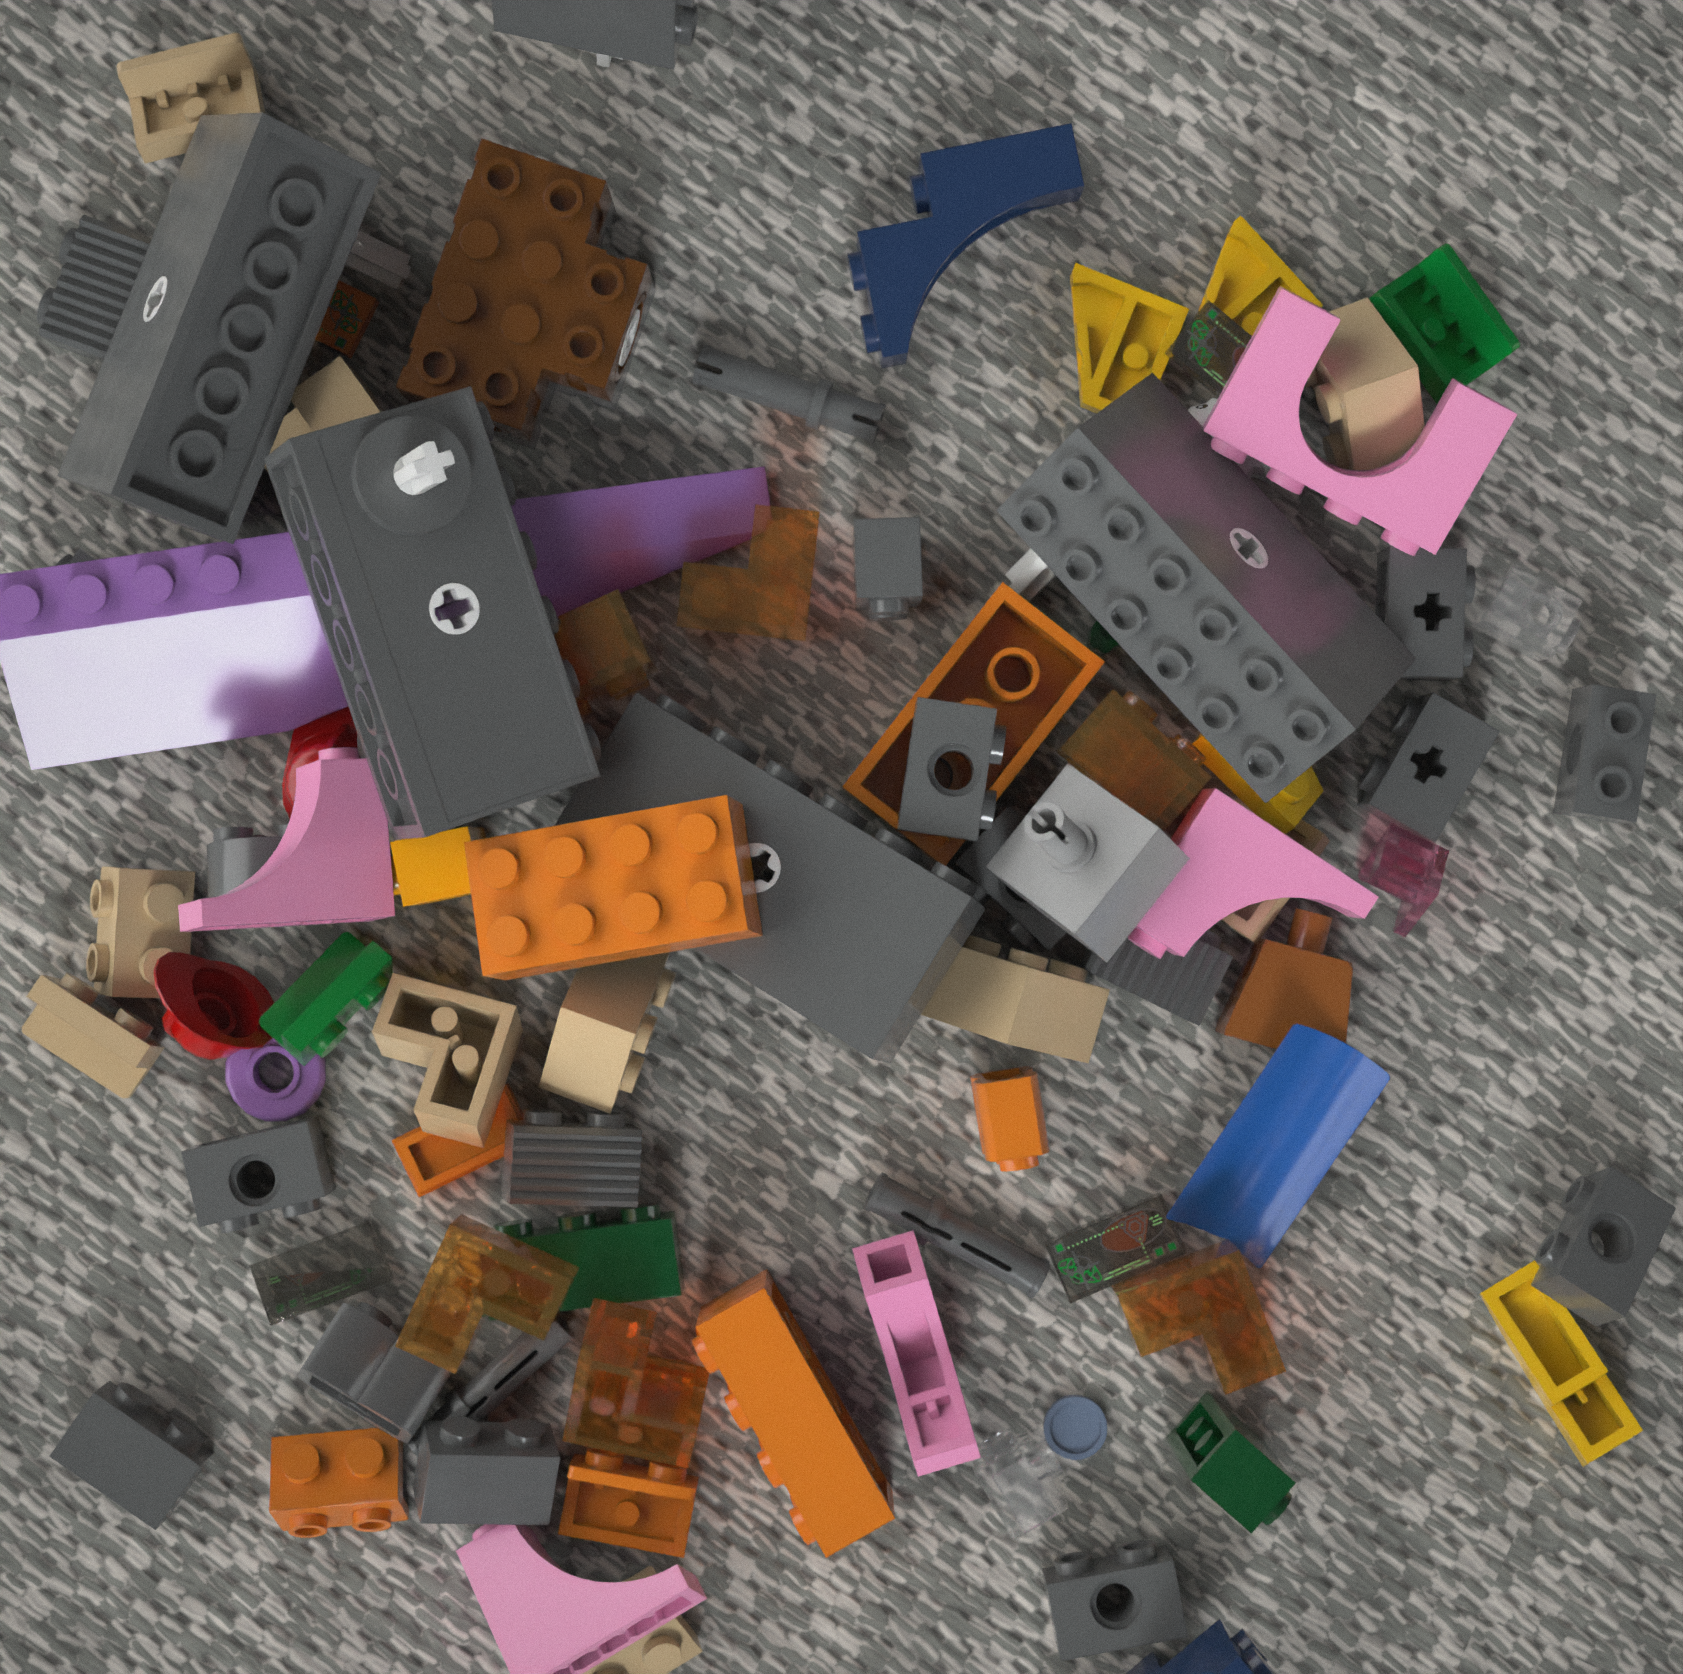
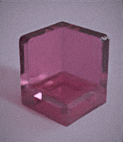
M1391 823L1361 864L1358 878L1401 899L1393 932L1406 937L1439 894L1449 850Z

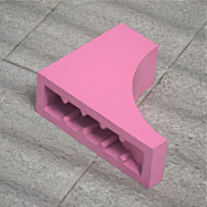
M343 747L318 751L319 760L296 768L294 806L285 834L276 850L252 877L233 890L218 897L204 898L178 905L180 932L370 922L395 916L388 820L367 759H359L358 748Z
M1203 789L1171 837V840L1190 859L1127 938L1158 959L1162 958L1165 951L1184 957L1193 944L1214 924L1231 913L1251 904L1278 898H1304L1329 906L1347 917L1365 919L1379 897L1218 789Z
M484 1524L473 1533V1541L456 1550L510 1674H583L707 1599L696 1575L678 1564L647 1578L627 1582H597L571 1575L549 1556L534 1531L526 1525Z

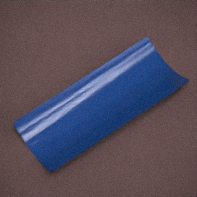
M1297 1023L1294 1024L1166 1215V1218L1230 1240V1244L1234 1249L1248 1258L1257 1268H1262L1389 1082L1390 1075L1374 1061L1341 1040L1319 1030Z

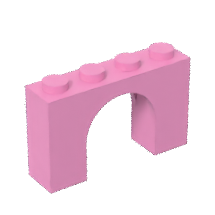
M1279 286L1203 424V431L1213 436L1211 440L1212 449L1239 464H1243L1249 455L1270 466L1271 468L1266 477L1295 494L1300 495L1304 487L1307 486L1328 497L1323 508L1357 526L1362 516L1385 528L1380 537L1382 540L1409 555L1415 556L1420 547L1436 555L1517 414L1510 408L1452 378L1415 443L1397 460L1371 470L1344 469L1327 462L1313 451L1302 434L1299 423V404L1303 388L1341 320L1336 315Z

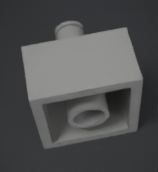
M1067 764L986 867L1018 896L1104 961L1108 962L1190 858L1158 826Z

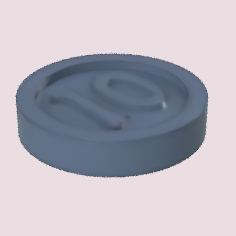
M1067 1395L1056 1400L1049 1407L1044 1417L1043 1430L1048 1445L1056 1454L1070 1460H1082L1094 1455L1102 1447L1107 1436V1421L1102 1409L1092 1399L1082 1395Z

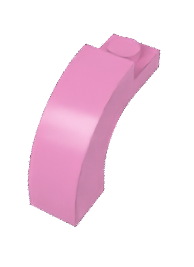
M914 1230L852 1248L864 1296L886 1361L918 1477L981 1458Z

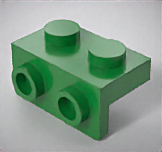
M1447 243L1437 248L1419 264L1378 290L1369 298L1418 365L1420 382L1436 404H1438L1452 378L1468 385L1520 347L1517 337L1456 252Z
M343 932L260 1017V1027L304 1067L316 1054L321 1058L325 1057L344 1038L348 1032L345 1024L361 1007L366 1011L370 1010L384 997L393 973L392 957L375 941H372L366 947L350 932Z

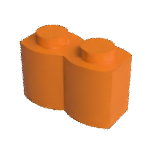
M1022 1066L970 1076L982 1154H985L986 1161L996 1162L1000 1166V1171L1003 1172L1039 1166L1038 1155L1046 1154L1050 1149L1038 1073L1033 1071L1032 1067Z

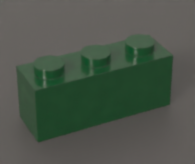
M651 1202L638 1204L637 1207H622V1218L597 1221L596 1211H580L558 1216V1226L533 1229L532 1219L512 1220L495 1224V1234L487 1235L479 1243L489 1321L681 1296L685 1284L675 1211L660 1213L659 1203Z
M1207 1390L1168 1434L1166 1439L1189 1479L1252 1534L1261 1522L1265 1525H1270L1280 1517L1292 1499V1494L1289 1491L1296 1482L1266 1442Z

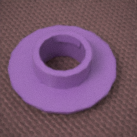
M274 1039L270 1040L263 1047L241 1049L227 1057L225 1062V1082L233 1101L248 1115L264 1121H288L304 1114L319 1099L326 1081V1061L324 1057L321 1058L316 1054L304 1067ZM272 1052L285 1055L292 1063L294 1076L291 1084L286 1088L270 1089L260 1079L259 1065L261 1060Z

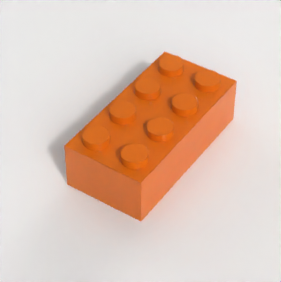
M1002 582L848 778L842 789L933 861H938L946 866L965 840L897 830L917 698L921 697L997 709L995 724L1007 726L1001 765L989 763L985 788L997 791V801L1105 661ZM949 752L937 759L934 766V774L938 783L944 788L959 790L964 788L969 782L971 767L964 756Z
M728 795L464 842L482 976L500 980H511L763 936L743 804Z
M768 1269L701 1306L695 1326L697 1337L692 1339L696 1353L710 1374L720 1370L729 1391V1394L724 1396L727 1407L742 1431L750 1427L753 1428L761 1447V1451L757 1453L759 1463L774 1488L782 1484L786 1486L794 1508L789 1510V1514L806 1545L817 1541L827 1558L894 1520L893 1491Z

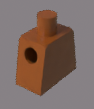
M1295 908L1286 945L1267 939H1260L1257 945L1254 944L1218 1020L1215 1031L1226 1036L1277 1049L1291 1027L1297 1023L1319 1030L1346 1043L1353 965L1351 962L1323 955L1333 918Z

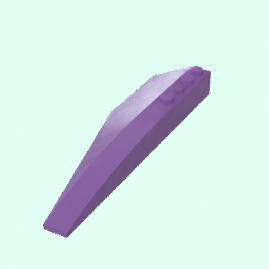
M765 466L516 499L515 505L511 506L519 532L525 531L528 534L536 552L537 568L532 571L540 595H546L550 599L557 619L774 530ZM289 532L236 539L234 544L222 541L0 574V662L31 770L286 732L348 707ZM435 610L437 619L441 621V615L438 610Z

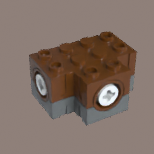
M481 138L474 158L476 166L471 180L467 179L453 219L454 230L450 241H446L431 283L433 287L428 304H424L410 345L412 352L407 366L402 368L396 388L411 404L471 386L476 402H483L488 409L493 423L494 436L535 450L542 430L540 423L544 411H548L555 390L574 397L578 394L592 399L594 404L612 410L616 409L656 291L648 264L627 257L623 260L608 255L607 250L602 249L601 245L606 231L610 232L616 214L606 180Z

